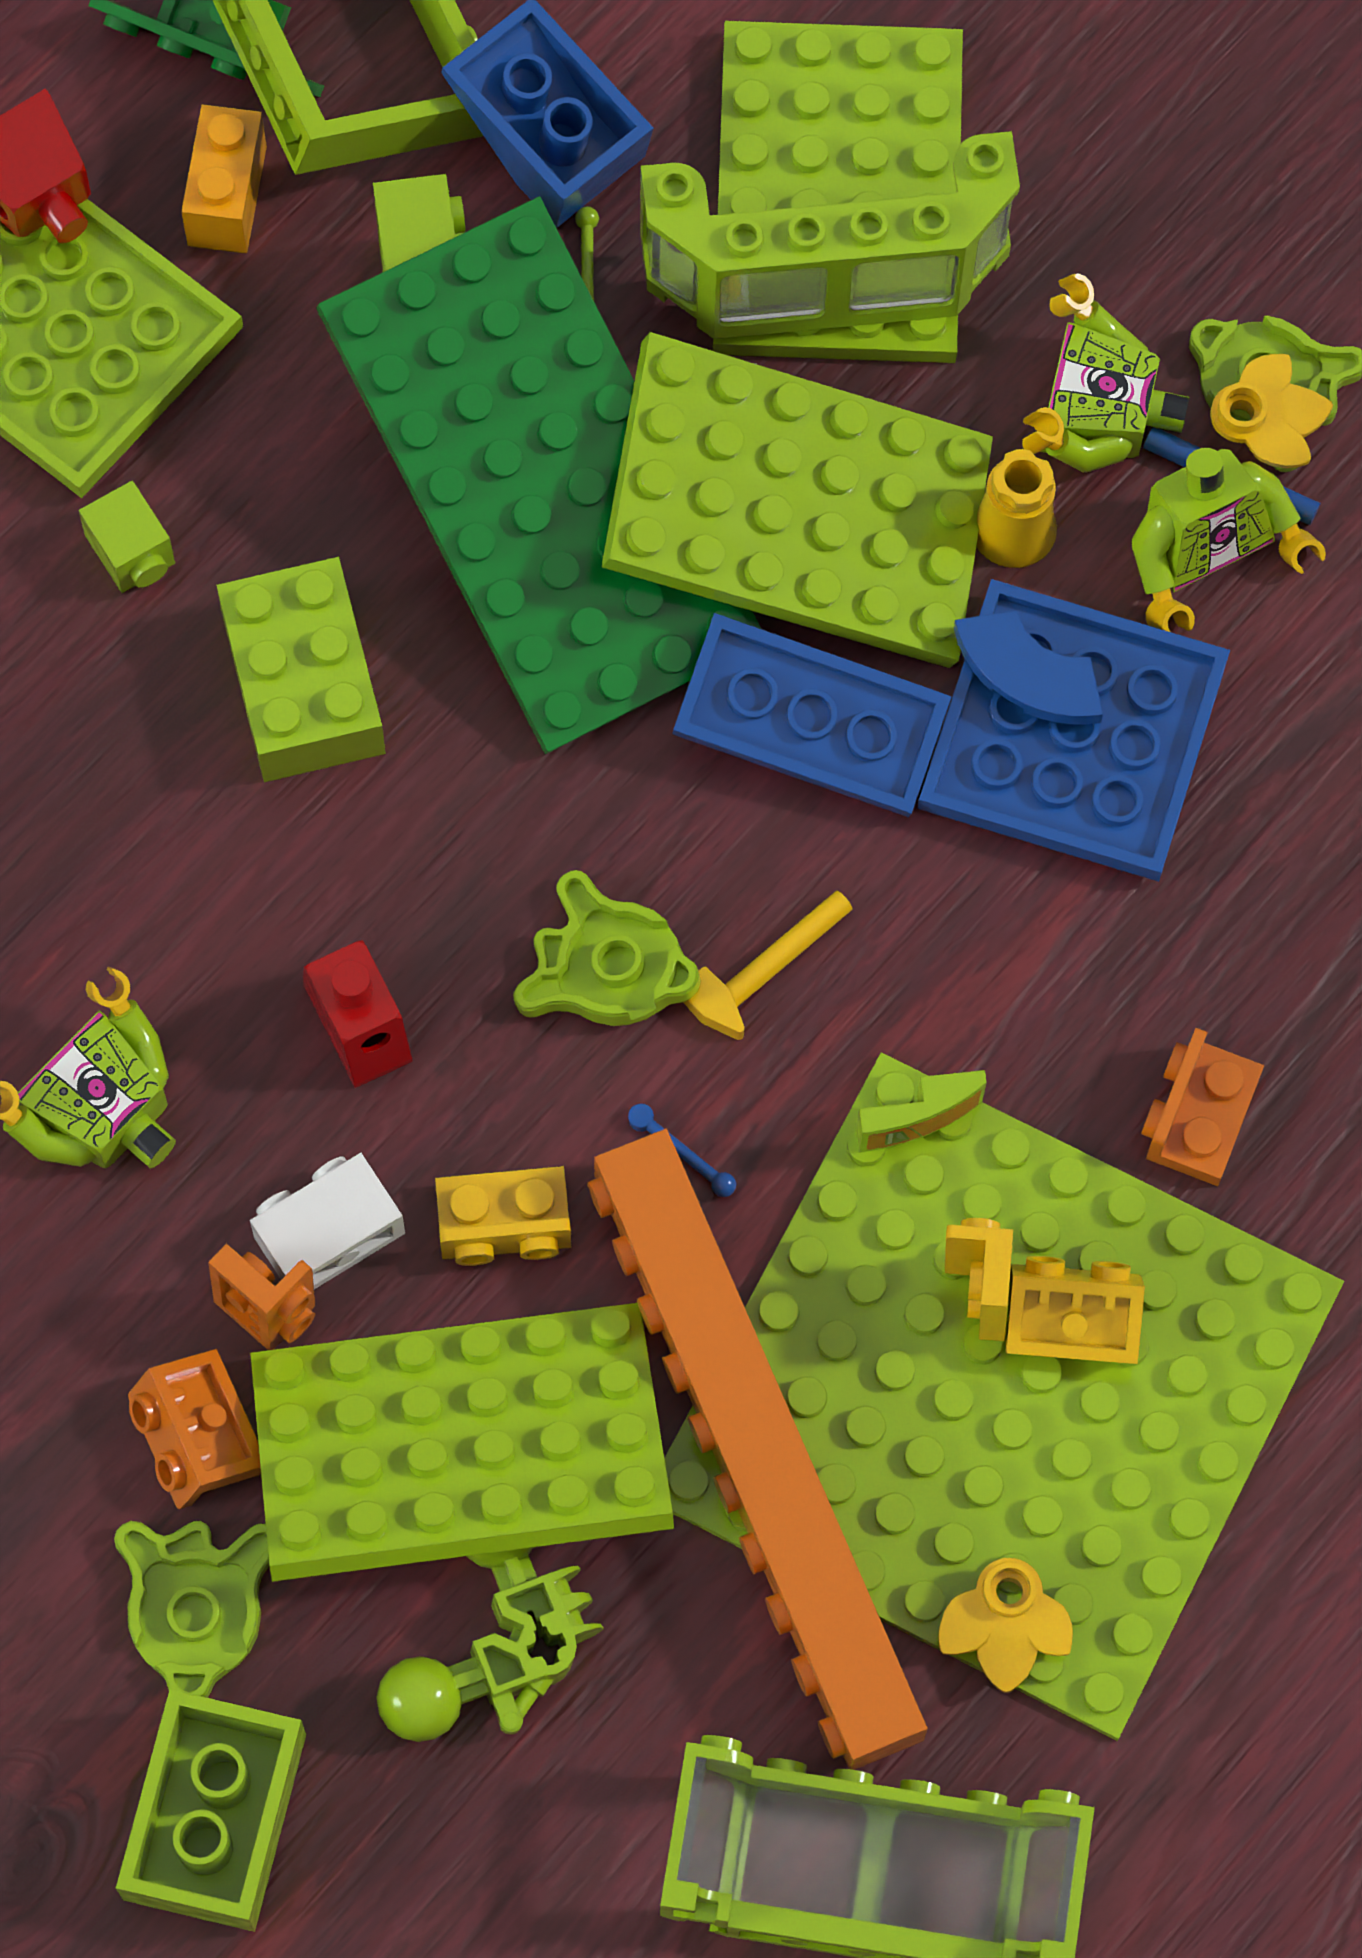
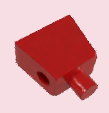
M45 88L0 115V221L17 237H26L46 225L59 243L63 244L73 241L88 226V220L77 205L88 199L91 195V190L84 163L51 95Z
M363 940L356 941L304 966L303 985L354 1088L413 1062L402 1016ZM384 1033L386 1036L381 1042L373 1046L361 1047L369 1037L375 1034Z

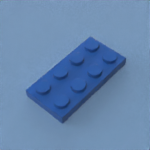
M714 613L672 734L909 817L912 814L952 696Z

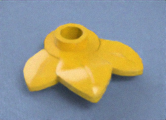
M1270 354L1260 356L1249 362L1245 366L1238 383L1226 386L1217 393L1212 402L1210 418L1213 427L1222 437L1232 442L1245 443L1259 461L1274 467L1298 468L1309 464L1311 460V453L1304 437L1316 431L1325 422L1331 413L1333 404L1332 401L1313 390L1290 383L1292 363L1289 355ZM1236 409L1244 410L1251 416V420H1236L1230 415V412Z
M1002 1558L993 1561L984 1568L978 1578L976 1589L964 1592L950 1601L941 1620L938 1641L940 1651L945 1655H959L976 1651L977 1660L988 1680L1001 1692L1009 1693L1028 1677L1035 1663L1037 1652L1052 1656L1069 1655L1072 1646L1073 1629L1071 1619L1065 1607L1043 1593L1042 1582L1035 1569L1020 1559ZM1003 1582H1013L1020 1588L1021 1598L1016 1603L1006 1604L998 1598L996 1588Z

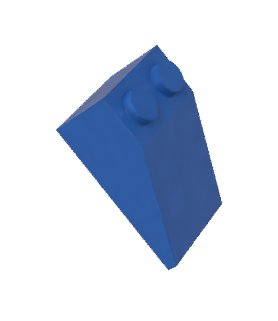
M527 0L442 67V75L510 176L530 200L541 197L556 228L646 156L654 128L536 0Z

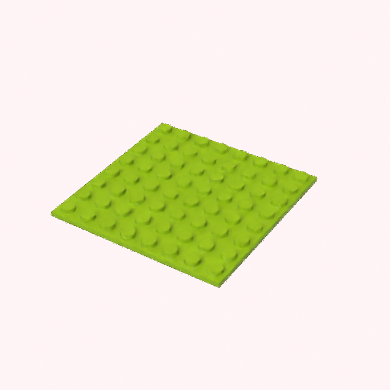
M881 1052L745 1306L746 1312L880 1620L940 1650L938 1641L939 1627L944 1611L950 1601L964 1592L976 1589L981 1572L993 1561L1002 1558H1016L1025 1561L1038 1573L1042 1582L1043 1593L1065 1607L1072 1622L1073 1638L1071 1651L1067 1656H1052L1037 1652L1035 1663L1028 1677L1015 1689L1118 1741L1334 1304L1344 1280L983 1102L965 1116L932 1134L884 1149L859 1152L856 1129L859 1108L918 1102L917 1093L920 1077L928 1076ZM967 1218H986L999 1222L1001 1229H1013L1011 1264L1026 1265V1257L1050 1256L1065 1260V1268L1091 1270V1264L1095 1261H1112L1130 1265V1274L1141 1275L1145 1286L1138 1364L1006 1353L1011 1281L1009 1282L1005 1341L980 1340V1319L967 1318L970 1275L945 1273L947 1225H961V1221ZM692 1406L664 1458L673 1514L742 1549L739 1537L748 1534L738 1510L728 1514L720 1500L713 1477L722 1472L713 1451L702 1454L698 1448L688 1422V1416L696 1414ZM1003 1582L996 1588L998 1598L1006 1604L1016 1603L1021 1598V1590L1013 1582ZM976 1651L950 1655L983 1672L977 1660Z

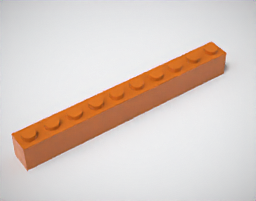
M667 1128L595 1156L594 1174L596 1179L587 1182L593 1203L601 1218L612 1215L621 1236L612 1240L617 1259L626 1276L634 1273L637 1274L645 1292L644 1296L637 1298L644 1322L651 1335L662 1332L671 1353L662 1357L670 1383L676 1394L687 1390L696 1414L688 1416V1422L694 1439L702 1454L713 1451L722 1472L713 1477L720 1500L728 1514L738 1510L748 1533L739 1537L747 1563L753 1574L761 1571L765 1572L774 1593L765 1598L774 1626L779 1635L787 1632L791 1633L800 1656L791 1659L797 1680L806 1697L817 1694L825 1712L826 1718L819 1720L818 1726L828 1752L833 1759L843 1755L848 1768L855 1770L923 1742L928 1730Z

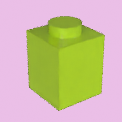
M133 480L78 510L85 537L121 593L134 586L146 587L155 583L166 574L168 567L175 564L170 538Z

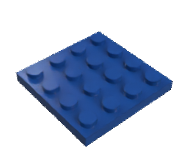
M991 579L979 616L1017 610L1026 632L1043 648L1066 657H1090L1103 711L1101 723L1065 724L1051 722L1024 713V708L1007 700L995 690L991 692L971 670L967 661L964 660L919 798L918 809L1159 882L1230 650Z

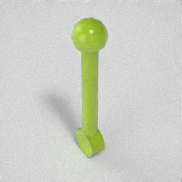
M586 206L577 211L575 220L581 228V277L594 301L593 228L599 222V215L594 208Z

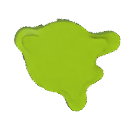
M1264 316L1262 322H1247L1237 325L1238 320L1223 322L1205 319L1193 327L1189 339V349L1198 363L1201 389L1210 408L1220 390L1226 386L1238 383L1245 366L1252 360L1264 355H1289L1292 363L1290 383L1313 390L1332 401L1333 408L1331 413L1321 426L1329 425L1335 419L1338 408L1337 390L1362 378V350L1354 346L1332 347L1320 344L1311 339L1300 328L1280 318ZM1236 409L1230 412V415L1236 420H1251V416L1244 410ZM1274 467L1280 472H1290L1296 469Z
M574 870L564 874L559 879L556 887L559 899L569 918L568 925L562 929L543 928L535 934L534 947L538 958V968L532 975L517 985L513 997L518 1011L526 1017H537L553 1011H565L581 1015L595 1023L621 1026L646 1020L670 1004L681 1003L691 999L700 987L701 978L696 964L683 954L677 938L669 928L666 919L656 911L642 905L607 898L595 887L587 874Z
M129 1521L122 1524L116 1530L114 1541L117 1551L128 1564L132 1575V1590L128 1601V1629L133 1643L144 1661L166 1680L169 1690L173 1689L207 1698L215 1683L237 1667L250 1653L258 1637L261 1618L259 1586L261 1578L269 1567L266 1524L252 1526L224 1550H218L213 1546L210 1528L202 1521H193L173 1534L166 1536L155 1533L141 1522Z

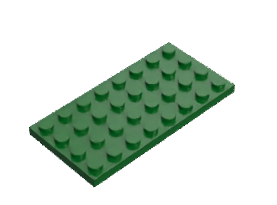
M540 196L317 305L316 309L545 755L690 682L714 613L761 629L756 617L750 610L602 568L635 381Z

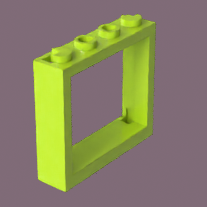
M213 0L295 175L483 136L456 94L325 120L268 0ZM410 0L442 67L478 40L474 29L466 24L455 0Z

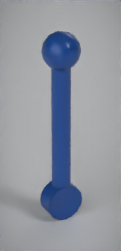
M636 1104L631 1107L628 1121L632 1129L639 1132L648 1131L650 1134L664 1129L654 1120L653 1110L650 1106ZM669 1133L679 1157L711 1182L712 1191L717 1196L728 1197L734 1193L736 1180L731 1174L717 1172Z

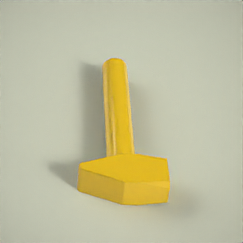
M836 890L726 984L717 978L706 966L702 967L699 970L701 983L697 993L683 1003L702 1024L734 1039H743L744 1024L737 1007L852 911L850 902L841 892Z

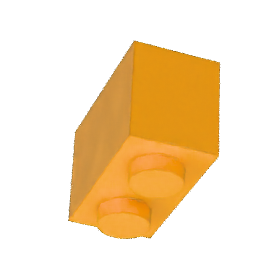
M201 105L182 205V217L188 246L239 253L248 252L267 148L262 112Z

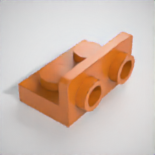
M1195 1028L1189 1046L1176 1042L1163 1078L1173 1081L1174 1085L1167 1103L1154 1099L1141 1135L1152 1138L1146 1157L1147 1160L1219 1186L1264 1065L1204 1043L1208 1032Z
M227 1243L208 1262L214 1303L267 1350H274L283 1339L288 1343L294 1342L314 1320L315 1313L311 1311L315 1307L313 1270L303 1260L299 1261L276 1286L272 1284L276 1279L274 1274L263 1261L251 1252H246L241 1257Z
M217 1349L148 1368L129 1392V1412L132 1422L140 1433H144L155 1458L157 1479L162 1488L170 1492L177 1509L192 1506L203 1492L261 1474L258 1440Z

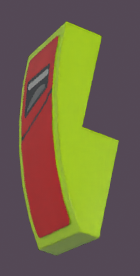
M985 1070L920 1077L917 1093L918 1102L859 1108L856 1127L859 1152L884 1149L922 1138L965 1116L983 1101L987 1083Z

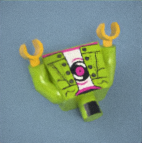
M1072 274L1060 279V287L1064 288L1070 297L1066 294L1052 297L1049 304L1050 310L1059 317L1074 314V323L1067 322L1048 408H1040L1023 418L1025 425H1030L1037 430V432H1033L1023 438V448L1031 450L1033 454L1038 452L1048 453V455L1069 466L1088 473L1122 462L1125 458L1139 456L1145 426L1182 433L1189 397L1154 389L1160 358L1156 354L1149 352L1148 348L1120 324L1096 300H1093L1094 288L1086 276Z
M1200 448L1189 454L1186 459V467L1158 480L1153 485L1147 513L1132 538V550L1145 594H1152L1154 599L1146 611L1148 626L1170 632L1168 621L1172 615L1179 627L1187 631L1192 630L1195 624L1193 611L1188 606L1173 599L1171 590L1174 593L1275 542L1274 534L1281 533L1283 536L1279 543L1280 556L1297 572L1304 573L1302 567L1298 564L1297 556L1299 551L1305 546H1308L1313 554L1322 562L1325 560L1326 552L1324 546L1309 532L1299 529L1296 523L1301 518L1280 480L1274 474L1251 461L1241 464L1231 450L1220 449L1216 451L1211 448Z
M107 967V970L116 981L114 993L102 998L98 988L89 980L86 983L85 990L92 1001L110 1008L111 1011L108 1017L99 1010L18 1093L12 1084L0 1081V1095L2 1098L0 1120L4 1121L3 1130L41 1161L78 1167L89 1164L92 1161L106 1169L129 1149L151 1169L159 1165L168 1156L176 1143V1140L155 1122L168 1106L163 1088L166 1085L169 1074L158 1034L137 1002L132 999L127 1000L130 993V983L127 976L119 970Z

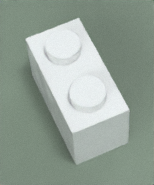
M362 1153L348 1161L345 1157H338L327 1162L313 1174L312 1183L292 1195L288 1190L279 1192L268 1198L258 1207L256 1211L258 1216L250 1220L254 1239L281 1280L299 1261L303 1260L313 1270L314 1289L405 1234L401 1212Z

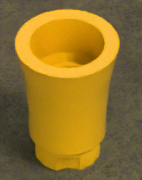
M1017 449L1004 455V460L992 469L988 477L986 492L978 508L977 523L979 532L976 547L988 560L1004 567L1021 568L1037 563L1050 552L1057 535V524L1053 511L1056 491L1053 471L1047 460L1037 458L1031 450Z

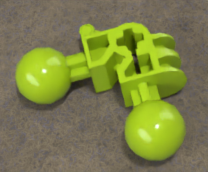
M534 1547L466 1556L477 1565L492 1569L500 1592L494 1594L491 1606L499 1627L511 1632V1635L507 1639L494 1633L473 1641L470 1651L472 1658L448 1667L436 1659L422 1656L403 1659L392 1666L380 1681L376 1697L379 1715L387 1728L403 1739L416 1742L433 1740L450 1730L459 1717L462 1704L487 1695L489 1703L493 1705L498 1717L500 1729L510 1735L517 1733L522 1727L524 1716L537 1697H543L550 1685H554L564 1679L571 1669L577 1648L576 1644L595 1636L604 1629L601 1624H584L580 1612L593 1602L592 1597L589 1593L585 1592L572 1593L568 1582L581 1571L580 1567L571 1566L537 1578L529 1557ZM529 1611L533 1612L534 1617L537 1622L536 1626L534 1624L532 1616L527 1614ZM536 1631L539 1638L543 1637L547 1646L559 1645L560 1649L557 1650L554 1665L547 1666L542 1656L532 1659L529 1656L535 1645Z

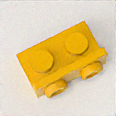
M564 1166L435 1178L442 1260L455 1258V1262L459 1265L475 1266L492 1262L494 1255L519 1252L520 1257L523 1259L540 1260L558 1255L559 1249L571 1248V1229Z
M967 1218L961 1221V1225H947L945 1273L970 1275L967 1318L980 1319L979 1339L1005 1341L1013 1229H1001L1000 1223L991 1219Z
M1050 1256L1026 1257V1265L1011 1264L1006 1353L1138 1364L1145 1291L1141 1275L1130 1274V1265L1112 1261L1092 1262L1091 1270L1065 1268V1260Z

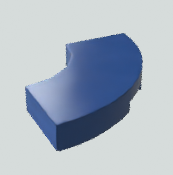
M1017 610L955 620L954 632L961 652L971 670L991 692L995 690L1007 700L1024 708V713L1040 719L1065 724L1101 723L1103 711L1090 657H1066L1043 648L1026 632Z

